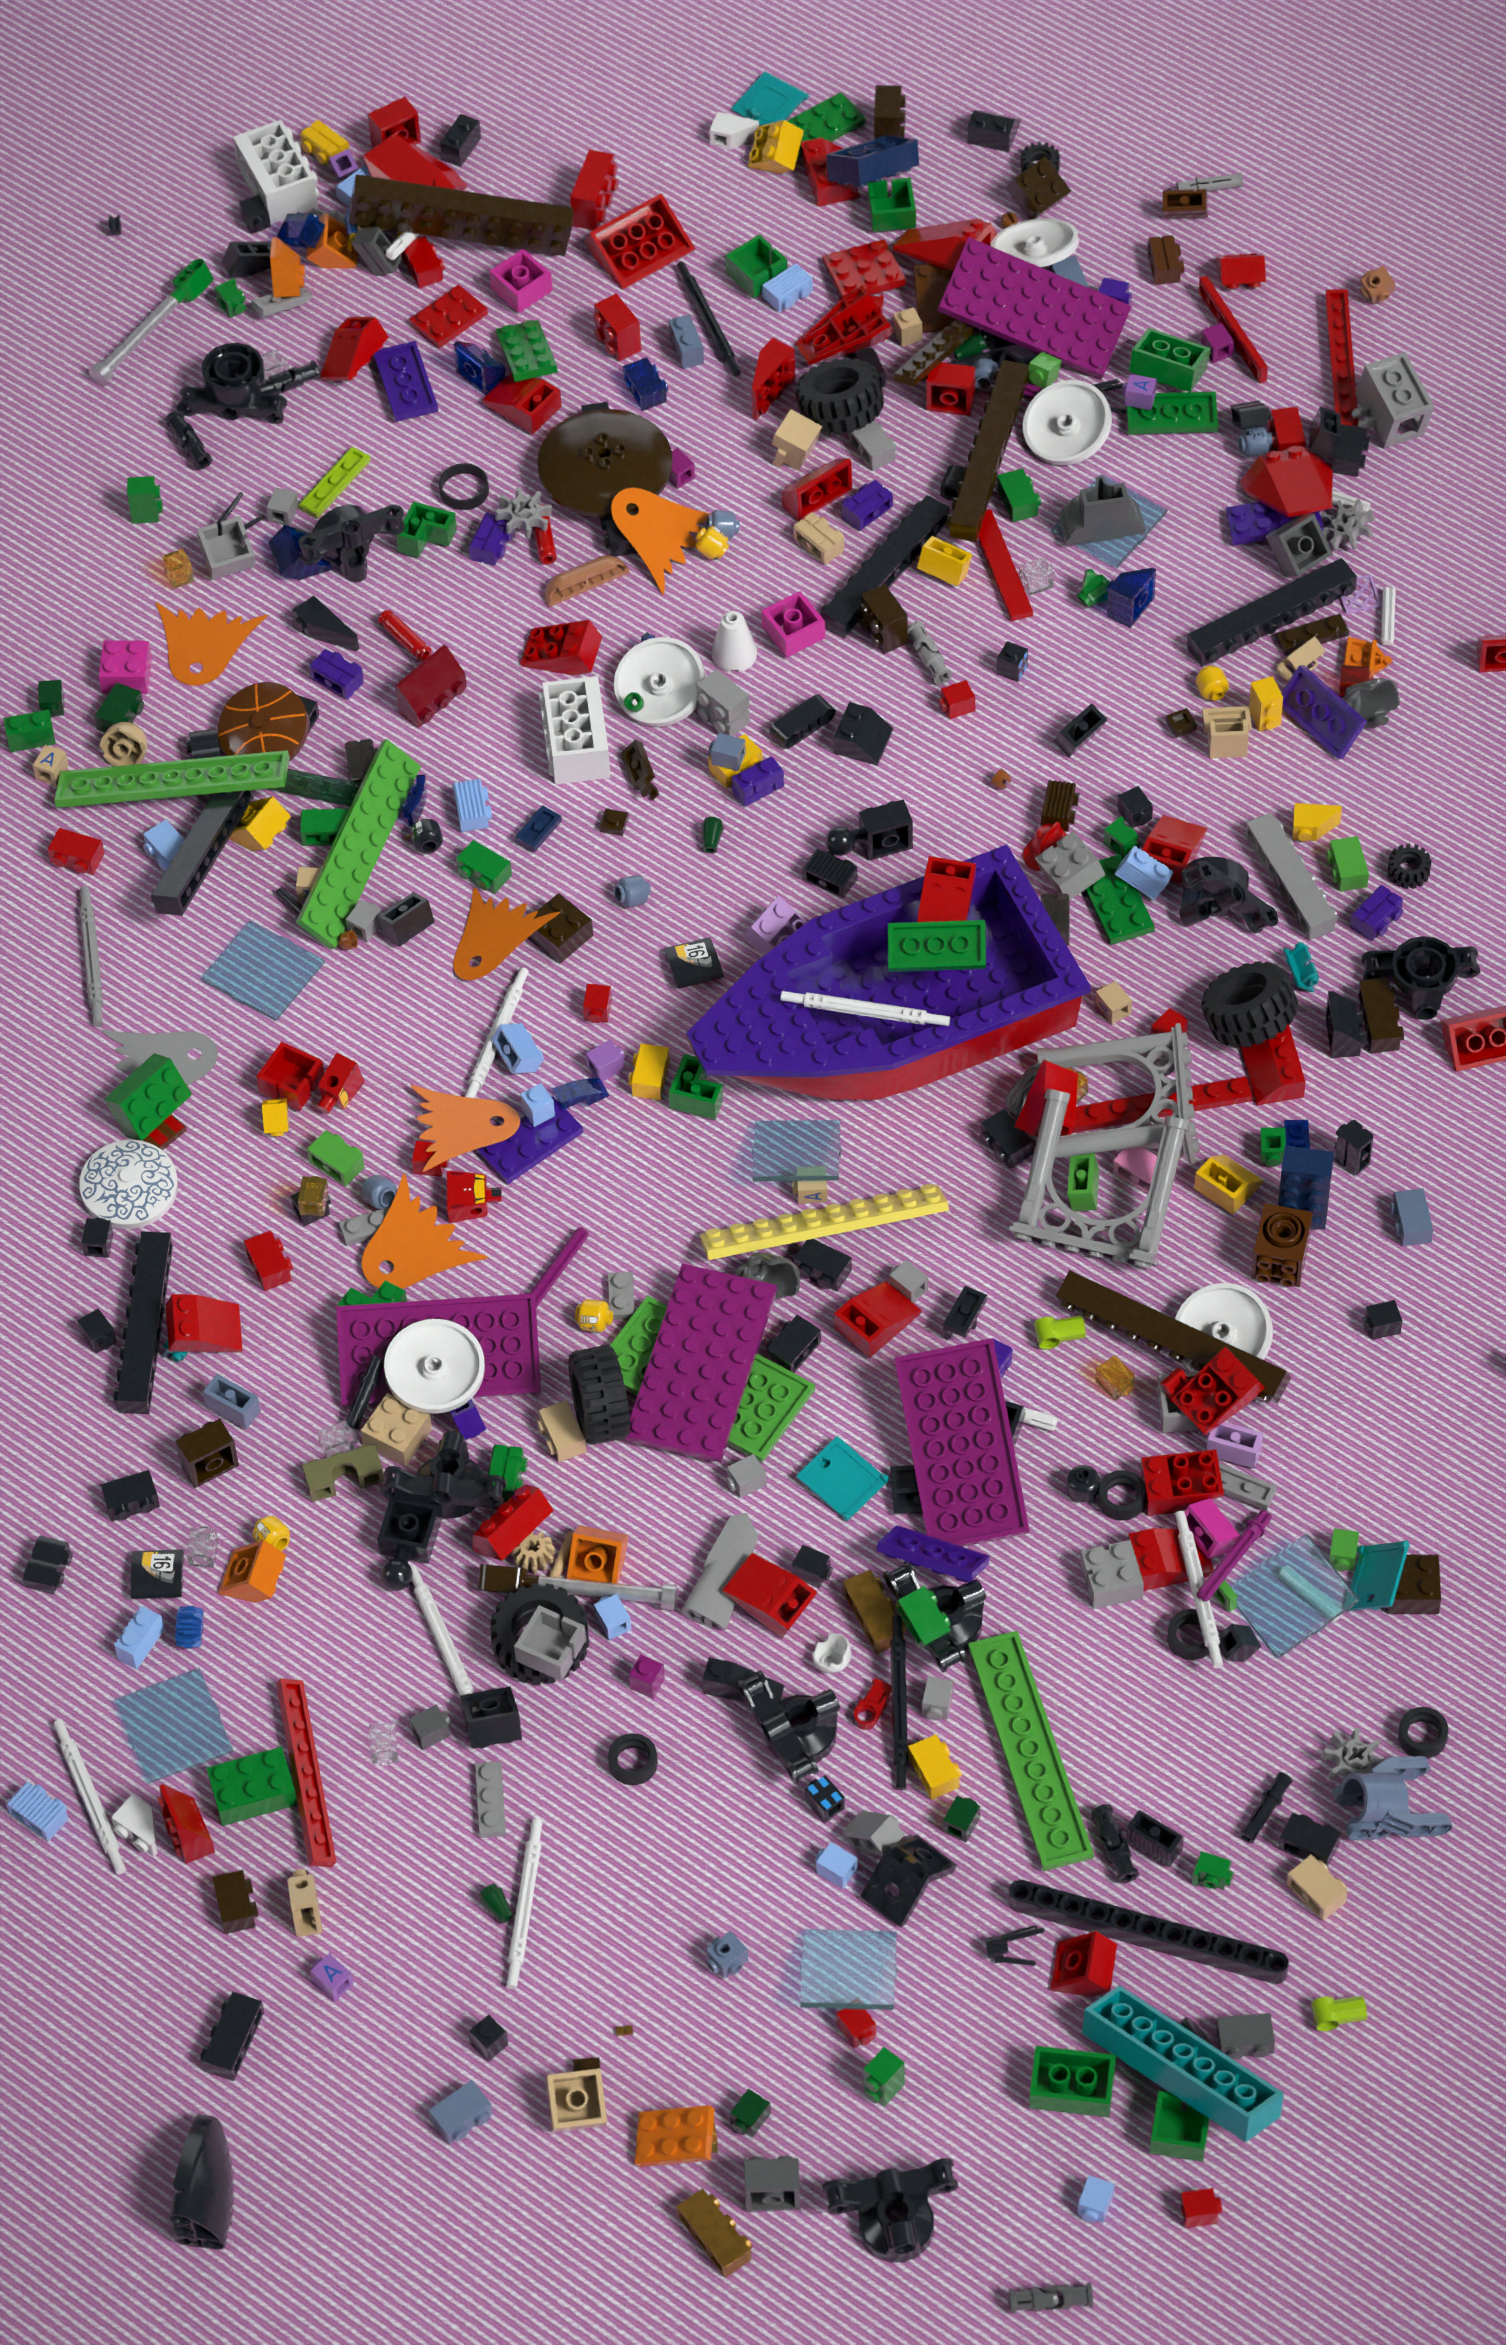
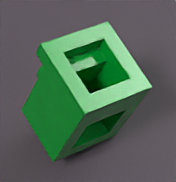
M234 278L215 287L217 302L229 318L242 314L246 310V305L244 304V301H246L245 295L241 289H237Z
M1122 816L1104 829V844L1115 853L1120 854L1123 859L1134 846H1137L1138 849L1141 846V843L1137 841L1138 835L1136 831L1124 824Z
M1261 1127L1260 1163L1276 1167L1283 1162L1284 1148L1286 1146L1285 1128Z
M1201 1851L1193 1872L1192 1885L1197 1886L1200 1882L1210 1889L1219 1888L1224 1890L1225 1886L1230 1887L1234 1876V1871H1230L1231 1860Z

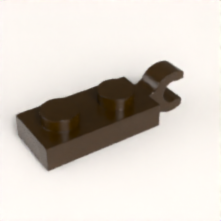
M635 739L620 754L633 789L639 790L644 798L649 794L650 799L654 800L659 796L658 789L651 783L655 775L642 741Z

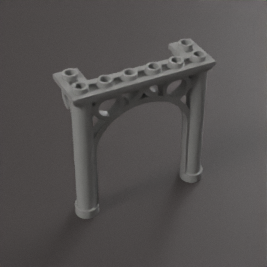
M1176 1023V1027L1171 1028V1032L1053 1049H1047V1047L1037 1048L1038 1064L1042 1063L1044 1059L1061 1067L1069 1068L1112 1061H1125L1145 1069L1151 1075L1156 1085L1155 1097L1150 1108L1137 1121L1121 1128L1060 1136L1054 1161H1056V1158L1134 1147L1159 1149L1165 1119H1161L1157 1115L1164 1109H1170L1173 1111L1172 1117L1190 1121L1188 1131H1185L1179 1159L1185 1154L1186 1161L1191 1160V1164L1196 1163L1195 1153H1200L1198 1138L1193 1139V1137H1196L1195 1122H1191L1190 1119L1195 1118L1193 1104H1189V1101L1193 1100L1192 1087L1187 1085V1083L1192 1082L1190 1068H1188V1064L1192 1063L1190 1048H1185L1189 1046L1187 1032L1182 1033L1180 1023ZM1175 1069V1080L1165 1077ZM1173 1093H1177V1103L1167 1098Z
M1046 1089L1044 1097L1046 1104L1018 1222H1013V1226L1009 1227V1231L1015 1233L1014 1237L1025 1241L1031 1242L1032 1237L1041 1239L1040 1244L1055 1247L1056 1243L1065 1245V1250L1079 1253V1249L1082 1248L1089 1250L1088 1255L1103 1258V1254L1113 1256V1261L1127 1264L1129 1259L1134 1260V1265L1151 1269V1265L1158 1266L1159 1261L1156 1260L1158 1246L1185 1131H1188L1190 1121L1166 1116L1150 1189L1145 1200L1136 1210L1117 1219H1091L1077 1214L1066 1206L1054 1188L1052 1170L1070 1094ZM1047 1186L1054 1203L1046 1205L1041 1209ZM1056 1208L1062 1210L1066 1217L1062 1226L1055 1227L1046 1223L1045 1215L1049 1210ZM1146 1210L1142 1232H1140L1139 1227L1132 1220ZM1071 1217L1076 1219L1074 1224L1081 1228L1082 1238L1060 1233L1070 1226ZM1038 1220L1040 1221L1044 1229L1037 1228ZM1125 1223L1135 1231V1237L1129 1243L1117 1241L1114 1236L1115 1229ZM1085 1224L1093 1225L1094 1227L1088 1230ZM1111 1226L1108 1236L1114 1245L1092 1240L1097 1232L1106 1231L1105 1227ZM1139 1243L1137 1250L1130 1249Z

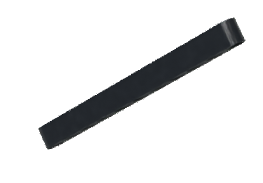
M1016 1880L1009 1887V1905L1012 1910L1018 1913L1089 1933L1097 1931L1107 1938L1271 1984H1280L1287 1978L1289 1960L1280 1951L1026 1880ZM1024 1894L1026 1897L1020 1899L1015 1897V1895ZM1042 1901H1049V1902H1051L1052 1904H1051V1905H1048V1906H1044V1905L1041 1904V1902H1042ZM1074 1908L1077 1911L1074 1913H1069L1066 1911V1909ZM1099 1915L1102 1916V1919L1094 1920L1091 1917ZM1125 1922L1128 1926L1120 1927L1117 1923ZM1145 1929H1150L1154 1933L1145 1934L1142 1931ZM1174 1936L1179 1938V1940L1174 1942L1168 1940V1938ZM1202 1944L1205 1947L1202 1949H1197L1193 1945ZM1228 1951L1230 1955L1223 1956L1219 1952ZM1253 1958L1256 1960V1962L1248 1963L1245 1961V1959ZM1273 1965H1278V1966H1280L1282 1969H1281V1970H1273V1969L1271 1968V1966H1273Z

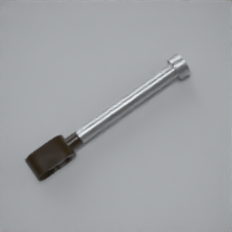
M488 1564L479 1565L477 1590L501 1593L512 1592L514 1594L517 1592V1588L521 1586L529 1588L533 1583H539V1586H545L548 1583L553 1584L554 1589L558 1590L559 1587L566 1589L568 1594L601 1598L617 1594L621 1600L661 1604V1609L675 1610L677 1585L664 1584L663 1588L529 1575L527 1574L528 1569Z

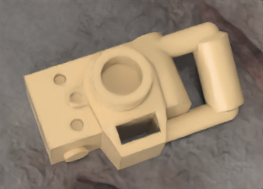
M1314 636L1289 654L1285 660L1277 665L1276 670L1288 683L1293 675L1285 667L1290 663L1296 671L1299 665L1307 667L1308 664L1313 662L1314 665L1309 668L1311 671L1318 666L1316 658L1321 657L1326 650Z

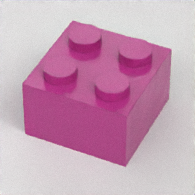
M524 249L489 271L491 289L518 313L553 291L551 273Z
M801 591L761 610L762 628L786 658L825 639V621Z
M103 640L99 671L102 694H109L117 682L139 690L141 694H148L152 661L149 641Z

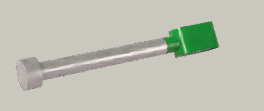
M196 259L190 262L174 278L173 285L176 289L103 363L98 361L89 369V374L96 383L105 386L113 378L112 372L182 301L190 302L195 300L213 282L214 277L203 259Z

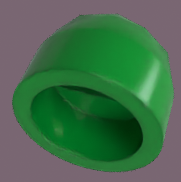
M632 692L625 697L624 705L629 711L637 713L644 708V700L640 694ZM633 700H636L638 703L636 706L633 705Z

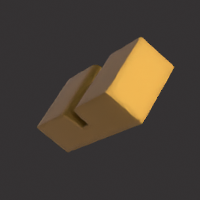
M629 2025L625 2026V2028L623 2026L616 2027L617 2036L633 2035V2026Z

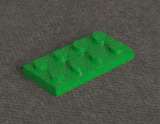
M840 92L787 120V122L804 130L801 142L818 138L833 142L866 124V117ZM801 143L796 161L801 159Z
M527 320L524 323L505 325L496 329L499 344L514 382L558 373L556 361L539 320Z
M1216 392L1156 393L1151 410L1126 406L1128 434L1218 432Z
M1120 854L1099 860L1105 876L1084 890L1110 945L1155 932V925L1138 890L1115 875L1120 862L1123 860Z
M985 920L888 923L889 972L986 969Z

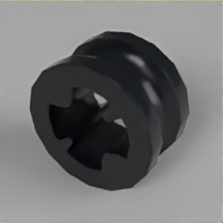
M109 215L110 235H114L115 232L122 234L120 215L116 217Z

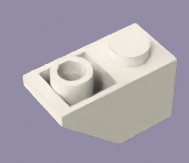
M717 112L710 128V145L731 150L752 142L755 139L754 134L759 126V121Z
M131 1795L112 1816L114 1831L122 1839L128 1838L133 1841L134 1846L142 1853L148 1852L155 1856L157 1854V1841L152 1808Z

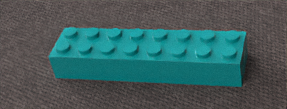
M1119 1985L1084 2009L1083 2035L1113 2055H1116V2057L1245 2143L1281 2117L1284 2092Z

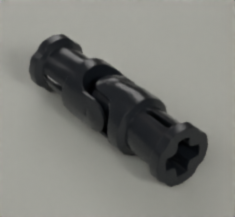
M312 360L310 364L305 366L293 367L270 376L268 380L262 382L260 388L261 392L265 394H281L302 386L306 381L314 378L320 379L321 375L316 362Z
M175 410L169 413L165 422L168 427L173 429V434L186 455L194 461L195 468L203 470L210 466L213 460L211 455L205 451L204 444L195 433L193 427L185 421L182 411Z
M1103 1804L1094 1808L1090 1815L1092 1819L1096 1820L1099 1828L1098 1835L1104 1842V1849L1108 1860L1116 1869L1117 1882L1120 1884L1129 1883L1139 1876V1871L1132 1864L1130 1859L1132 1853L1126 1839L1121 1834L1120 1824L1115 1821L1112 1805Z

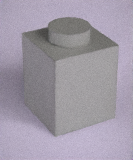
M275 488L266 507L269 522L290 527L299 508L297 492L289 489Z
M361 899L346 918L347 931L353 930L358 939L367 943L380 927L378 916L382 914L381 909L376 904L368 903Z
M905 1260L900 1266L896 1265L889 1274L890 1284L913 1303L928 1290V1276L908 1260Z
M754 1454L727 1467L728 1477L726 1478V1483L732 1492L736 1491L740 1498L767 1485L766 1472Z
M928 1676L922 1701V1715L933 1720H948L953 1697V1680Z

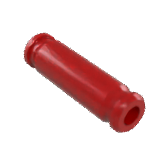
M542 516V518L548 520L547 530L543 531L537 526H533L539 561L542 564L549 565L557 560L550 518L549 516Z
M385 610L379 615L378 623L412 656L416 657L419 662H423L431 656V647L427 646L397 615H394L392 610Z

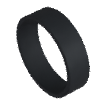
M460 463L447 468L440 476V497L447 506L453 509H474L484 503L488 497V477L483 469L474 464ZM459 474L475 475L485 483V487L479 495L466 500L454 499L448 496L443 491V486L447 480Z

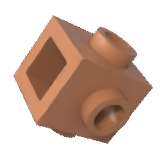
M1384 265L1376 270L1367 271L1362 276L1363 278H1361V288H1359L1363 297L1366 300L1369 298L1372 304L1377 301L1383 302L1390 296V293L1396 290L1395 282Z

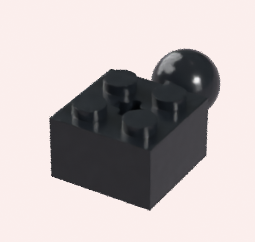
M904 799L860 811L859 829L851 831L845 826L832 828L827 833L825 839L827 849L834 855L845 856L854 849L856 843L861 842L868 861L913 849V820Z
M389 1500L377 1538L379 1553L394 1557V1559L388 1560L380 1571L381 1581L386 1588L392 1591H401L409 1586L413 1577L412 1568L408 1564L409 1560L429 1564L442 1521L439 1505L416 1501Z

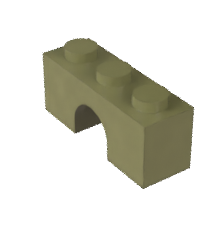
M375 1444L360 1446L356 1450L345 1453L339 1452L321 1460H311L307 1464L302 1465L312 1502L336 1496L334 1483L343 1475L354 1476L358 1480L360 1488L385 1482L383 1468Z

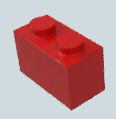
M425 236L415 239L402 252V259L419 289L442 281L443 271L445 270L443 260L436 256L434 244L429 243Z
M1298 406L1271 410V420H1268L1267 430L1272 433V450L1279 452L1288 450L1292 446L1305 447L1306 439Z
M58 828L48 847L50 863L58 867H66L79 873L94 875L105 854L102 840Z
M271 1230L244 1240L246 1255L264 1291L292 1281L290 1271L293 1270L291 1260L288 1256H283L284 1248L279 1237L275 1239Z

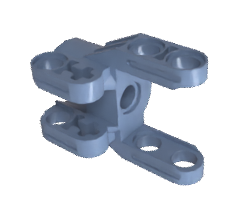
M1389 1757L1374 1767L1370 1773H1350L1344 1778L1341 1785L1333 1789L1332 1794L1337 1804L1341 1806H1364L1360 1816L1350 1817L1351 1820L1346 1825V1832L1350 1840H1377L1385 1838L1391 1833L1402 1837L1440 1836L1452 1830L1453 1825L1450 1817L1444 1813H1410L1408 1807L1409 1793L1404 1780H1415L1430 1770L1426 1757Z

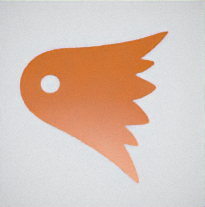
M627 488L620 491L614 497L611 505L612 516L617 527L643 559L661 593L664 595V569L671 574L673 573L669 558L681 564L686 563L680 546L695 547L697 542L689 531L699 532L701 527L697 523L706 522L707 515H711V513L682 506L639 488ZM629 503H634L638 506L639 512L637 515H630L627 512L626 506Z
M156 602L166 633L171 672L180 682L194 686L212 682L222 674L244 640L268 616V614L262 615L240 624L242 616H239L227 624L225 610L217 613L208 621L205 612L198 608L189 620L181 609L176 617L170 610ZM193 663L203 665V670L200 673H192L189 668Z
M474 887L469 917L454 957L453 967L456 975L463 980H476L486 976L498 967L530 935L561 912L550 913L534 919L538 911H534L523 917L527 903H523L509 912V899L507 897L493 909L492 898L490 897L484 905L480 893ZM475 956H480L482 958L481 963L476 967H471L469 965L470 960Z
M410 1085L420 1096L429 1101L419 1103V1105L433 1111L416 1117L418 1121L433 1126L423 1132L419 1138L437 1141L426 1150V1152H437L427 1162L423 1172L461 1154L504 1141L515 1134L519 1128V1114L506 1103L445 1094ZM494 1116H500L504 1119V1123L500 1126H494L490 1123V1119Z
M403 1173L391 1207L364 1251L362 1271L366 1279L377 1288L386 1280L404 1289L452 1267L489 1257L476 1252L458 1250L465 1244L464 1241H447L453 1233L455 1225L440 1224L434 1226L437 1217L436 1206L418 1212L420 1197L417 1196L410 1202L408 1182L405 1173ZM388 1260L393 1263L394 1269L391 1273L384 1274L380 1271L379 1265L382 1261Z

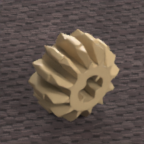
M532 1531L512 1551V1557L515 1559L517 1567L528 1570L532 1569L536 1575L538 1568L546 1571L547 1564H552L555 1547L552 1545L550 1537L544 1538L542 1531L537 1535H534Z

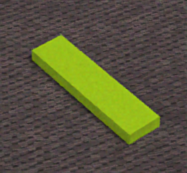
M352 446L299 503V510L318 519L371 461L370 455Z

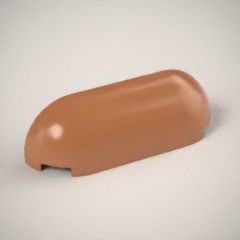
M605 555L595 558L553 577L545 589V602L548 607H551L630 573V570L621 559L615 556Z

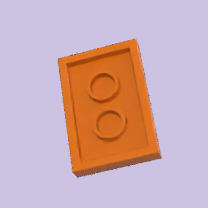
M705 2105L639 2112L634 2164L639 2167L710 2161L715 2108Z

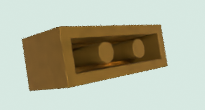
M868 1570L844 1580L843 1594L874 1652L879 1654L890 1649L892 1616L895 1615V1607L891 1598H886L882 1592L884 1587L880 1578H875L872 1571ZM902 1620L903 1639H904V1632H906V1627H905V1624H904V1622H903V1620Z
M702 2188L676 2206L679 2220L725 2278L752 2260V2244L744 2234L740 2236L735 2230L736 2224L729 2214L724 2216L719 2209L720 2204L712 2193L708 2195Z

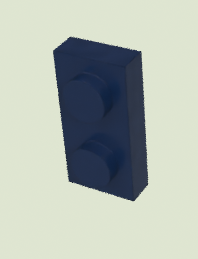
M542 805L515 836L516 843L535 853L562 822V816Z

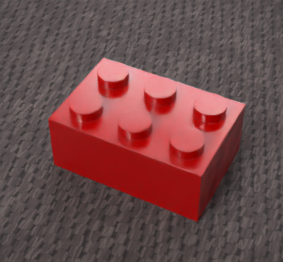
M589 149L570 196L571 207L573 208V227L595 230L601 223H604L606 208L611 206L612 193L617 191L619 180L616 178L618 165L615 163L614 154Z

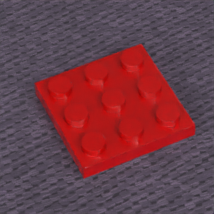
M885 239L822 255L823 264L841 298L861 285L865 287L869 295L906 285V278Z

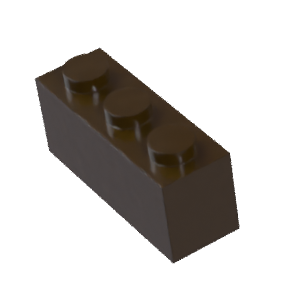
M1388 978L1359 981L1358 997L1370 1053L1398 1051L1400 1041L1404 1040V1031L1402 1026H1398L1400 1013L1398 1006L1394 1007L1393 1003L1395 1001L1394 987H1390Z

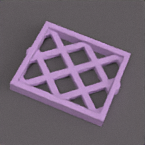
M1372 575L1357 577V580L1367 579L1364 585L1356 582V585L1362 588L1359 592H1353L1356 595L1353 600L1344 595L1340 596L1346 614L1360 611L1365 612L1366 610L1382 607ZM1369 582H1371L1373 589L1367 587ZM1364 589L1372 592L1369 597L1361 594ZM1374 594L1376 596L1377 601L1371 599ZM1358 597L1366 599L1363 604L1356 602ZM1369 601L1376 604L1372 606H1366ZM1353 604H1355V605H1357V606L1360 607V608L1350 609Z

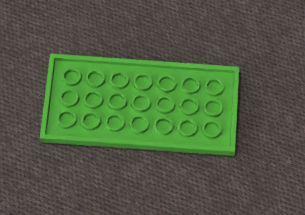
M650 1296L645 1298L610 1345L617 1354L626 1391L638 1396L668 1307ZM756 1354L727 1445L747 1456L754 1454L757 1460L763 1463L816 1390L815 1384Z

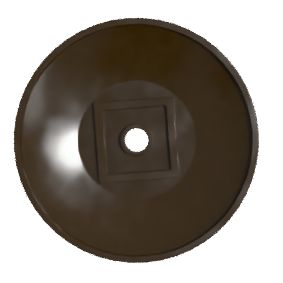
M596 409L576 414L552 429L540 447L537 466L543 488L559 505L586 516L613 517L611 511L612 501L624 489L639 488L659 495L670 479L673 459L671 447L666 436L648 419L625 410ZM604 453L610 455L609 457H599V455ZM629 503L626 506L628 513L639 509L634 503Z

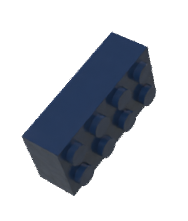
M884 135L826 154L828 180L836 181L838 185L853 184L854 187H864L867 185V182H879L882 180V177H894L897 172H909L912 167L920 165L918 139Z
M1285 1146L1278 1206L1313 1212L1311 1229L1325 1230L1334 1152Z

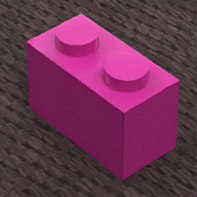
M1211 1498L1188 1505L1184 1512L1189 1531L1193 1533L1195 1543L1208 1559L1228 1553L1240 1536Z

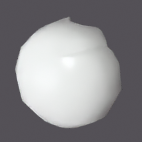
M836 1633L829 1634L824 1642L818 1641L812 1654L814 1665L827 1674L845 1669L852 1656L848 1639L842 1634Z

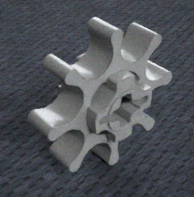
M517 487L515 499H509L504 494L500 495L499 505L506 509H496L495 520L509 521L506 526L507 534H511L514 528H521L525 531V537L530 538L531 527L537 526L543 531L547 530L548 520L542 518V516H551L552 506L550 504L545 506L538 504L540 503L541 492L537 491L533 497H525L522 495V488Z
M1357 499L1354 506L1348 509L1344 508L1342 502L1338 500L1336 502L1338 511L1335 514L1321 513L1324 524H1329L1326 528H1323L1322 532L1325 538L1334 537L1330 541L1334 551L1338 550L1339 545L1345 541H1349L1352 549L1355 550L1358 548L1355 542L1358 536L1366 535L1369 538L1373 536L1370 527L1364 525L1375 520L1372 510L1360 513L1363 510L1360 499Z
M1359 1728L1354 1729L1350 1741L1344 1740L1340 1733L1335 1731L1330 1742L1336 1746L1337 1750L1325 1748L1321 1754L1322 1760H1331L1336 1765L1330 1771L1328 1778L1333 1780L1336 1775L1347 1776L1350 1773H1370L1371 1769L1386 1760L1378 1759L1372 1754L1378 1748L1380 1741L1375 1739L1372 1744L1361 1742L1359 1739Z

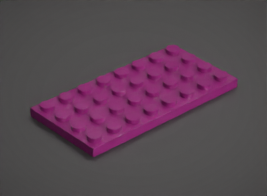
M968 237L937 311L1038 354L1041 352L1060 359L1061 363L1102 380L1132 306Z
M682 1263L629 1420L630 1433L625 1437L626 1441L719 1463L722 1462L778 1290L777 1285Z
M535 1293L336 1306L342 1406H351L361 1382L360 1376L364 1374L371 1354L385 1359L387 1348L400 1331L413 1323L428 1319H442L457 1323L470 1331L478 1340L484 1355L485 1372L482 1384L472 1398L541 1393ZM384 1367L378 1379V1387L375 1386L368 1405L380 1404L387 1393L393 1395L386 1382Z
M993 1338L895 1357V1366L927 1535L963 1547L1029 1534L1030 1528Z

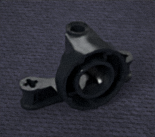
M226 343L215 347L206 355L202 362L204 388L183 387L180 391L181 400L176 407V410L182 411L184 416H193L202 411L220 412L221 416L227 420H236L240 417V414L258 416L271 424H280L284 420L283 410L287 407L288 401L282 395L261 392L260 386L265 378L263 359L256 349L242 343Z
M348 504L328 511L317 521L312 533L304 535L299 539V547L302 549L301 561L306 565H314L323 558L326 561L335 562L344 576H347L350 581H363L367 577L366 556L369 553V545L374 535H399L405 530V523L402 521L403 508L393 504L368 513L360 506Z
M1202 857L1191 861L1182 870L1183 894L1179 916L1186 926L1195 925L1210 916L1224 915L1229 909L1233 908L1243 916L1253 933H1260L1267 926H1276L1278 924V915L1273 907L1248 891L1250 880L1248 871L1241 864L1231 859Z
M1420 936L1411 938L1399 945L1397 950L1368 951L1361 956V961L1365 968L1363 973L1364 980L1392 976L1395 985L1403 993L1412 997L1413 1011L1416 1012V1017L1421 1020H1429L1437 1016L1443 995L1452 990L1457 982L1458 975L1464 978H1473L1481 972L1476 959L1478 957V950L1475 947L1451 948L1448 943L1435 937Z
M447 1431L443 1434L442 1440L439 1441L436 1456L425 1462L418 1469L416 1475L397 1466L387 1467L384 1471L385 1482L381 1486L380 1493L384 1498L390 1500L416 1501L439 1505L441 1518H459L471 1513L476 1507L497 1509L503 1504L502 1491L506 1488L507 1482L499 1475L483 1477L478 1464L469 1457L464 1436L456 1431Z
M907 1561L903 1562L902 1566L895 1570L883 1572L884 1580L897 1601L920 1588L915 1573ZM977 1579L959 1587L942 1585L929 1589L936 1596L938 1602L936 1606L939 1610L944 1608L956 1610L954 1613L947 1615L951 1624L949 1626L951 1631L924 1647V1649L930 1652L938 1668L943 1673L947 1671L948 1667L958 1662L964 1663L967 1661L964 1652L968 1650V1643L977 1641L982 1633L983 1608L986 1594Z
M761 1670L744 1681L738 1680L736 1682L738 1690L763 1730L769 1750L782 1762L792 1782L797 1784L799 1779L811 1773H819L816 1763L829 1755L836 1744L837 1718L840 1704L835 1693L828 1689L814 1696L797 1694L786 1697L777 1703L770 1690L769 1683ZM796 1718H807L810 1720L803 1725L796 1724L794 1728H791L789 1723Z
M941 2158L924 2167L903 2172L893 2168L879 2172L876 2177L863 2180L834 2179L828 2181L822 2186L823 2191L827 2193L829 2202L827 2207L828 2213L838 2215L858 2210L860 2238L865 2248L876 2258L889 2263H905L917 2258L929 2247L934 2235V2213L928 2202V2197L949 2193L959 2187L958 2181L954 2179L953 2160ZM891 2210H902L907 2212L908 2215L906 2221L891 2225L885 2213Z

